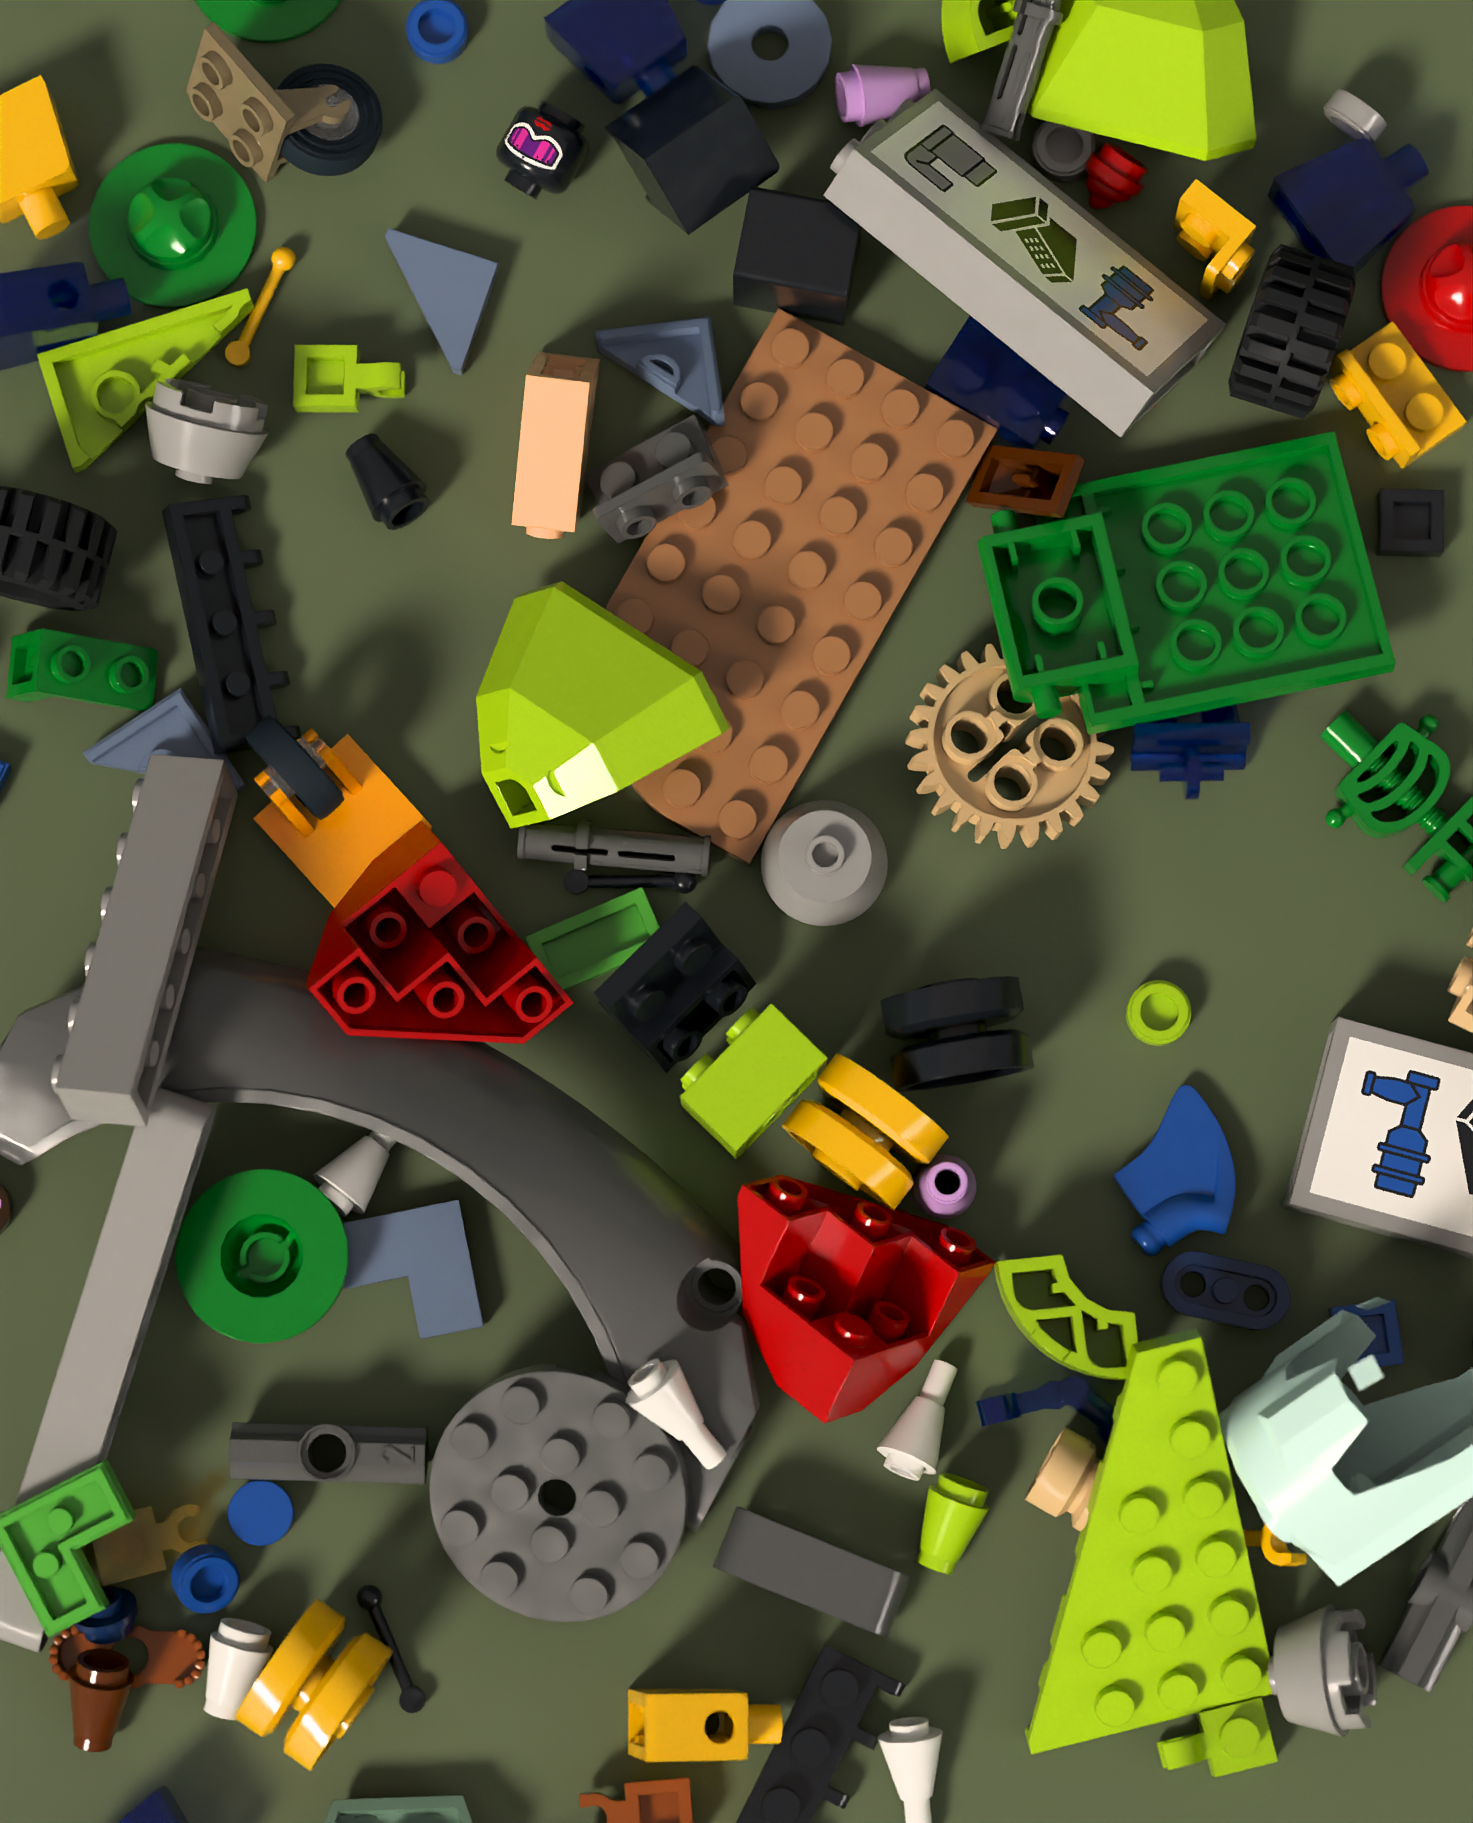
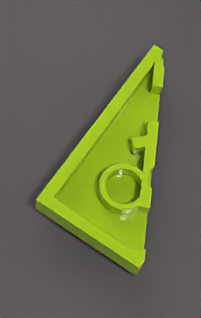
M248 288L37 354L67 453L75 473L86 470L146 412L145 402L153 401L157 380L166 383V378L181 379L255 309Z

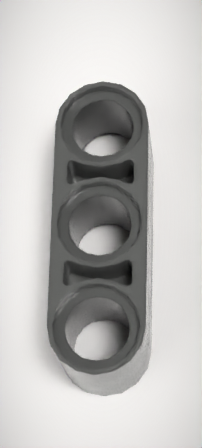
M736 1506L713 1567L886 1638H888L911 1577L738 1506Z

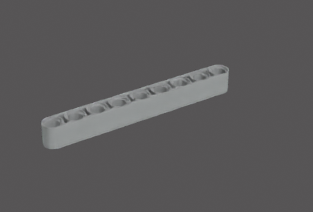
M157 1087L147 1127H134L16 1504L91 1467L108 1456L212 1128L216 1110L214 1105ZM1 1549L0 1640L41 1653L49 1637H47Z

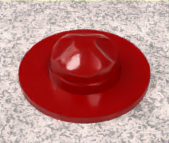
M1453 206L1439 209L1412 223L1392 246L1386 258L1381 276V302L1388 324L1392 321L1395 323L1421 360L1435 367L1456 372H1473V206Z

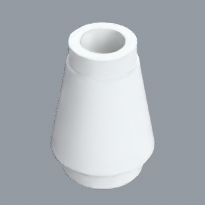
M221 1619L218 1631L210 1634L205 1712L222 1719L236 1720L235 1716L241 1704L266 1667L273 1652V1648L269 1645L271 1636L269 1629L242 1619Z

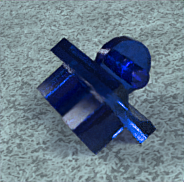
M1236 705L1200 712V723H1177V717L1148 723L1134 724L1130 750L1131 771H1159L1160 782L1183 781L1184 799L1198 800L1200 781H1223L1224 770H1245L1247 746L1250 745L1251 740L1250 722H1241Z

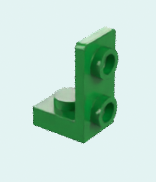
M44 628L12 636L5 699L30 703L50 697H59L145 712L153 706L158 652L153 648Z

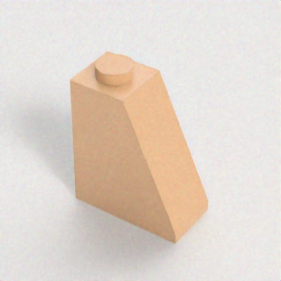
M538 352L526 374L511 525L526 527V534L545 539L562 538L564 531L575 532L580 520L585 483L584 473H586L600 359Z

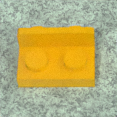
M1195 179L1179 200L1173 228L1180 233L1176 239L1188 253L1203 262L1209 257L1212 258L1205 269L1198 292L1200 296L1209 301L1219 288L1226 294H1229L1250 268L1251 264L1248 262L1256 251L1250 246L1256 225L1199 180Z
M1393 321L1352 350L1345 349L1337 354L1330 366L1329 371L1333 377L1329 381L1338 399L1349 410L1355 407L1359 410L1370 425L1366 432L1376 451L1385 460L1394 458L1402 470L1462 429L1467 422Z

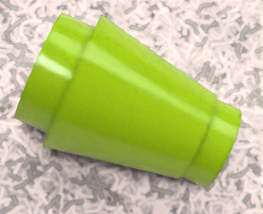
M945 1472L940 1473L936 1485H929L919 1543L920 1550L916 1559L919 1564L937 1572L953 1574L956 1563L959 1562L990 1509L985 1504L989 1493L986 1487L967 1478Z

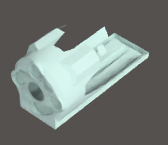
M1377 1297L1356 1306L1370 1310L1391 1301ZM1341 1310L1278 1354L1263 1378L1236 1396L1230 1406L1218 1414L1222 1436L1227 1443L1236 1472L1255 1502L1264 1523L1280 1540L1286 1543L1292 1542L1307 1552L1338 1586L1473 1496V1367L1458 1378L1424 1386L1363 1405L1341 1379L1349 1370L1360 1391L1383 1378L1373 1355L1354 1364L1376 1335L1358 1315Z

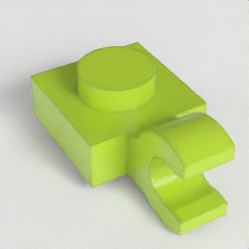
M295 345L293 407L296 412H359L360 394L381 398L405 397L406 372L401 371V363H360L361 351L358 345Z
M1262 1697L1195 1713L1199 1732L1156 1742L1162 1768H1167V1770L1184 1767L1207 1759L1211 1776L1219 1777L1278 1762Z

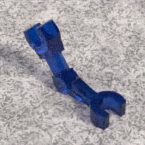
M1070 1376L1060 1381H1050L1034 1390L1018 1394L1012 1392L976 1401L982 1427L1022 1417L1021 1414L1041 1409L1058 1410L1066 1405L1074 1411L1077 1410L1098 1426L1095 1432L1108 1446L1114 1424L1112 1415L1115 1404L1111 1405L1095 1393L1082 1378L1077 1376Z

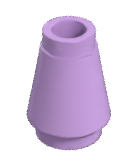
M852 64L849 71L838 72L835 77V98L839 116L842 122L855 121L859 127L877 122L881 118L891 117L906 99L909 98L916 103L931 92L930 81L925 68L913 69L910 67Z
M947 1154L936 1155L929 1164H921L914 1175V1184L912 1186L914 1198L921 1209L937 1218H952L962 1214L972 1204L977 1188L975 1175L969 1165L962 1159ZM948 1171L952 1173V1177L958 1178L959 1187L953 1194L945 1195L937 1190L935 1179L940 1172Z

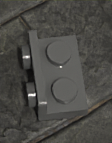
M695 415L584 473L597 503V507L593 509L596 521L618 544L627 539H635L648 534L655 528L657 523L683 509H692L704 504L713 493L729 485L705 427Z

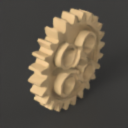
M992 643L987 644L981 652L980 664L968 651H965L957 660L958 672L944 664L936 674L941 687L927 683L920 693V697L928 706L916 705L910 714L909 719L923 728L910 731L905 739L906 745L922 750V752L911 758L907 765L908 770L927 772V776L919 784L916 791L918 794L937 792L940 798L931 811L934 816L948 809L956 813L951 827L953 832L956 833L962 829L967 822L974 824L975 843L980 844L990 830L997 831L1001 849H1006L1012 842L1015 832H1019L1027 848L1034 846L1039 838V827L1051 840L1057 839L1063 831L1061 819L1075 827L1084 817L1078 804L1092 808L1100 797L1091 785H1103L1109 778L1110 772L1097 764L1098 762L1108 760L1114 752V747L1097 741L1107 731L1087 735L1078 694L1060 697L1061 714L1048 719L1028 734L1018 750L1014 748L1006 753L977 782L970 781L968 773L989 759L1001 741L1005 743L1012 739L1037 713L1034 702L1023 703L1025 712L1018 714L1007 712L999 704L997 693L1003 691L1011 692L1004 659L999 658ZM960 730L969 732L977 740L979 752L968 754L960 751L952 742L951 733ZM1040 739H1057L1065 747L1067 759L1061 761L1050 759L1041 749ZM1006 777L1015 781L1021 789L1022 799L1011 801L1000 796L995 789L994 779Z

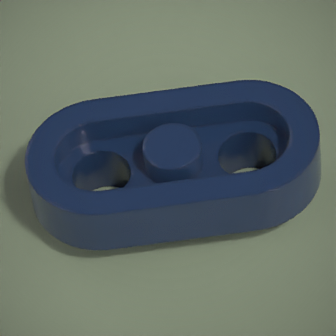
M1190 1251L1174 1257L1165 1266L1160 1278L1162 1297L1166 1304L1176 1313L1248 1330L1270 1328L1283 1319L1290 1304L1289 1287L1282 1275L1268 1266L1204 1252ZM1188 1272L1198 1274L1203 1280V1291L1197 1297L1187 1296L1181 1289V1279ZM1257 1286L1265 1292L1266 1304L1261 1310H1251L1246 1306L1244 1293L1248 1287Z

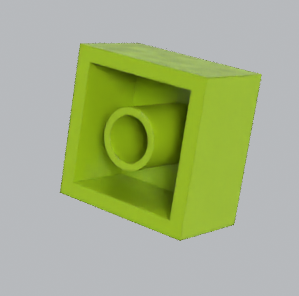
M772 1003L761 1014L754 1007L745 1012L726 1033L728 1036L726 1041L730 1046L716 1060L706 1053L680 1080L683 1083L681 1087L685 1090L680 1096L682 1108L735 1160L820 1076L827 1064L828 1058Z

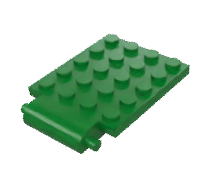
M1335 431L1076 484L1063 518L1035 515L1037 525L1019 529L1013 510L998 511L990 516L994 534L983 536L977 542L1013 699L1023 703L1034 702L1037 717L1047 719L1062 713L1060 697L1078 694L1087 735L1391 673L1395 668V658Z

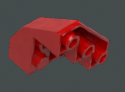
M422 820L369 864L329 914L305 984L342 1030L351 1036L525 1044L574 1003L535 954L516 935L444 844Z
M782 1174L743 1184L738 1193L743 1316L777 1386L824 1424L862 1411L911 1371L988 1276L995 1263L994 1260L976 1247V1242L970 1235L959 1229L896 1209L893 1211L883 1205Z

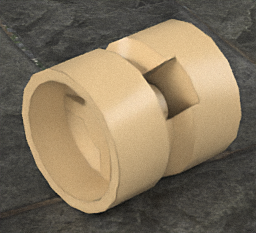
M1064 1427L1040 1466L1024 1500L1054 1517L1069 1512L1072 1514V1527L1081 1532L1087 1522V1505L1100 1459L1096 1458V1445Z

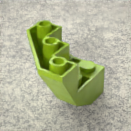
M1235 0L1062 1L1059 12L1064 13L1061 26L1055 25L1036 87L1027 109V113L1031 117L1203 161L1221 158L1254 148L1257 137L1245 24Z
M563 581L523 592L514 598L476 695L481 772L510 829L551 820L618 792L716 738L730 728L718 705L717 698L710 689L701 670Z

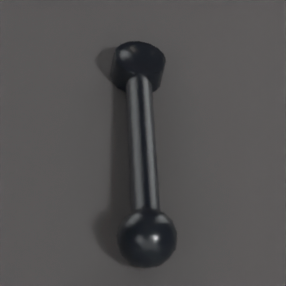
M572 869L565 875L564 885L570 893L575 895L585 893L588 888L640 887L675 888L679 893L687 894L692 892L697 886V877L695 874L676 872L674 875H587L582 870Z
M364 1585L357 1593V1602L361 1608L368 1610L381 1642L394 1650L389 1662L402 1690L399 1698L400 1706L408 1713H416L425 1705V1693L412 1683L380 1607L382 1602L380 1589L375 1585Z

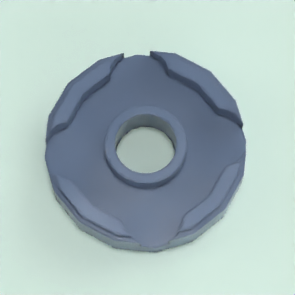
M726 0L711 22L708 40V56L714 77L740 96L745 102L755 104L757 108L771 110L797 104L817 89L829 66L832 48V38L826 16L813 0ZM764 33H776L786 41L788 49L777 60H763L757 57L752 49L754 40Z

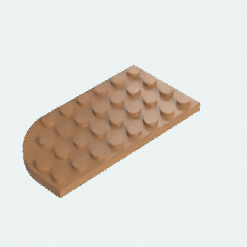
M779 308L723 403L725 425L714 426L711 424L707 430V435L729 485L713 493L704 504L692 509H683L657 523L655 528L647 534L605 608L701 670L710 689L715 694L718 705L730 727L723 734L632 783L631 786L649 807L665 820L693 836L705 837V835H711V846L749 867L977 470L989 445L993 442L998 430Z

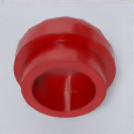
M1106 142L1100 152H1092L1085 163V170L1089 175L1086 180V187L1090 193V207L1092 209H1105L1112 206L1113 203H1126L1132 197L1138 196L1144 187L1141 179L1148 170L1147 167L1121 148Z

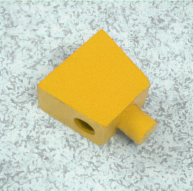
M39 75L0 95V223H7L25 215L37 239H46L62 232L69 226L70 220L58 197L74 190L79 185V180L55 102L42 76Z
M628 1689V1755L645 1762L747 1760L748 1744H780L783 1722L780 1704H748L746 1692L735 1689ZM711 1713H717L720 1719L719 1728L714 1735H706L704 1729L705 1721Z

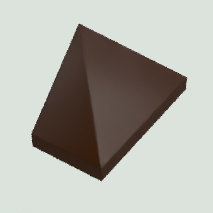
M989 445L980 462L965 502L979 508L1013 510L1018 513L1063 518L1079 480L1085 459L1077 454Z

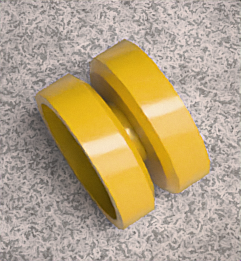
M836 1053L817 1078L820 1092L842 1111L840 1116L814 1100L801 1099L783 1123L782 1128L812 1153L811 1157L839 1180L856 1191L860 1189L880 1204L894 1211L911 1189L914 1182L911 1173L888 1153L889 1150L892 1148L916 1164H929L949 1136L932 1119L893 1088L857 1063Z
M316 1599L289 1632L254 1683L235 1716L236 1720L263 1737L275 1732L293 1708L300 1712L284 1738L283 1752L310 1771L319 1763L336 1738L342 1739L375 1690L372 1687L394 1651L366 1632L354 1637L336 1660L331 1658L330 1654L345 1630V1617L320 1599Z

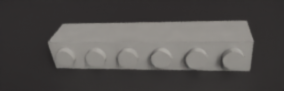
M151 754L144 778H139L135 783L132 795L134 814L129 831L123 832L118 841V869L113 887H106L102 896V925L97 942L92 941L86 951V980L81 997H76L71 1003L68 1016L70 1035L65 1053L59 1054L56 1057L52 1069L53 1090L59 1095L71 1120L147 1127L238 798L237 790L224 760Z

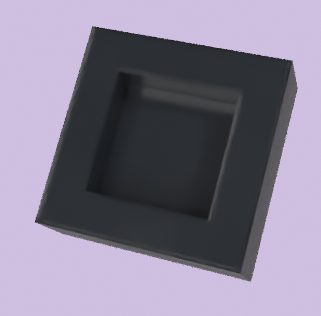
M1380 489L1377 499V556L1440 557L1444 552V490Z

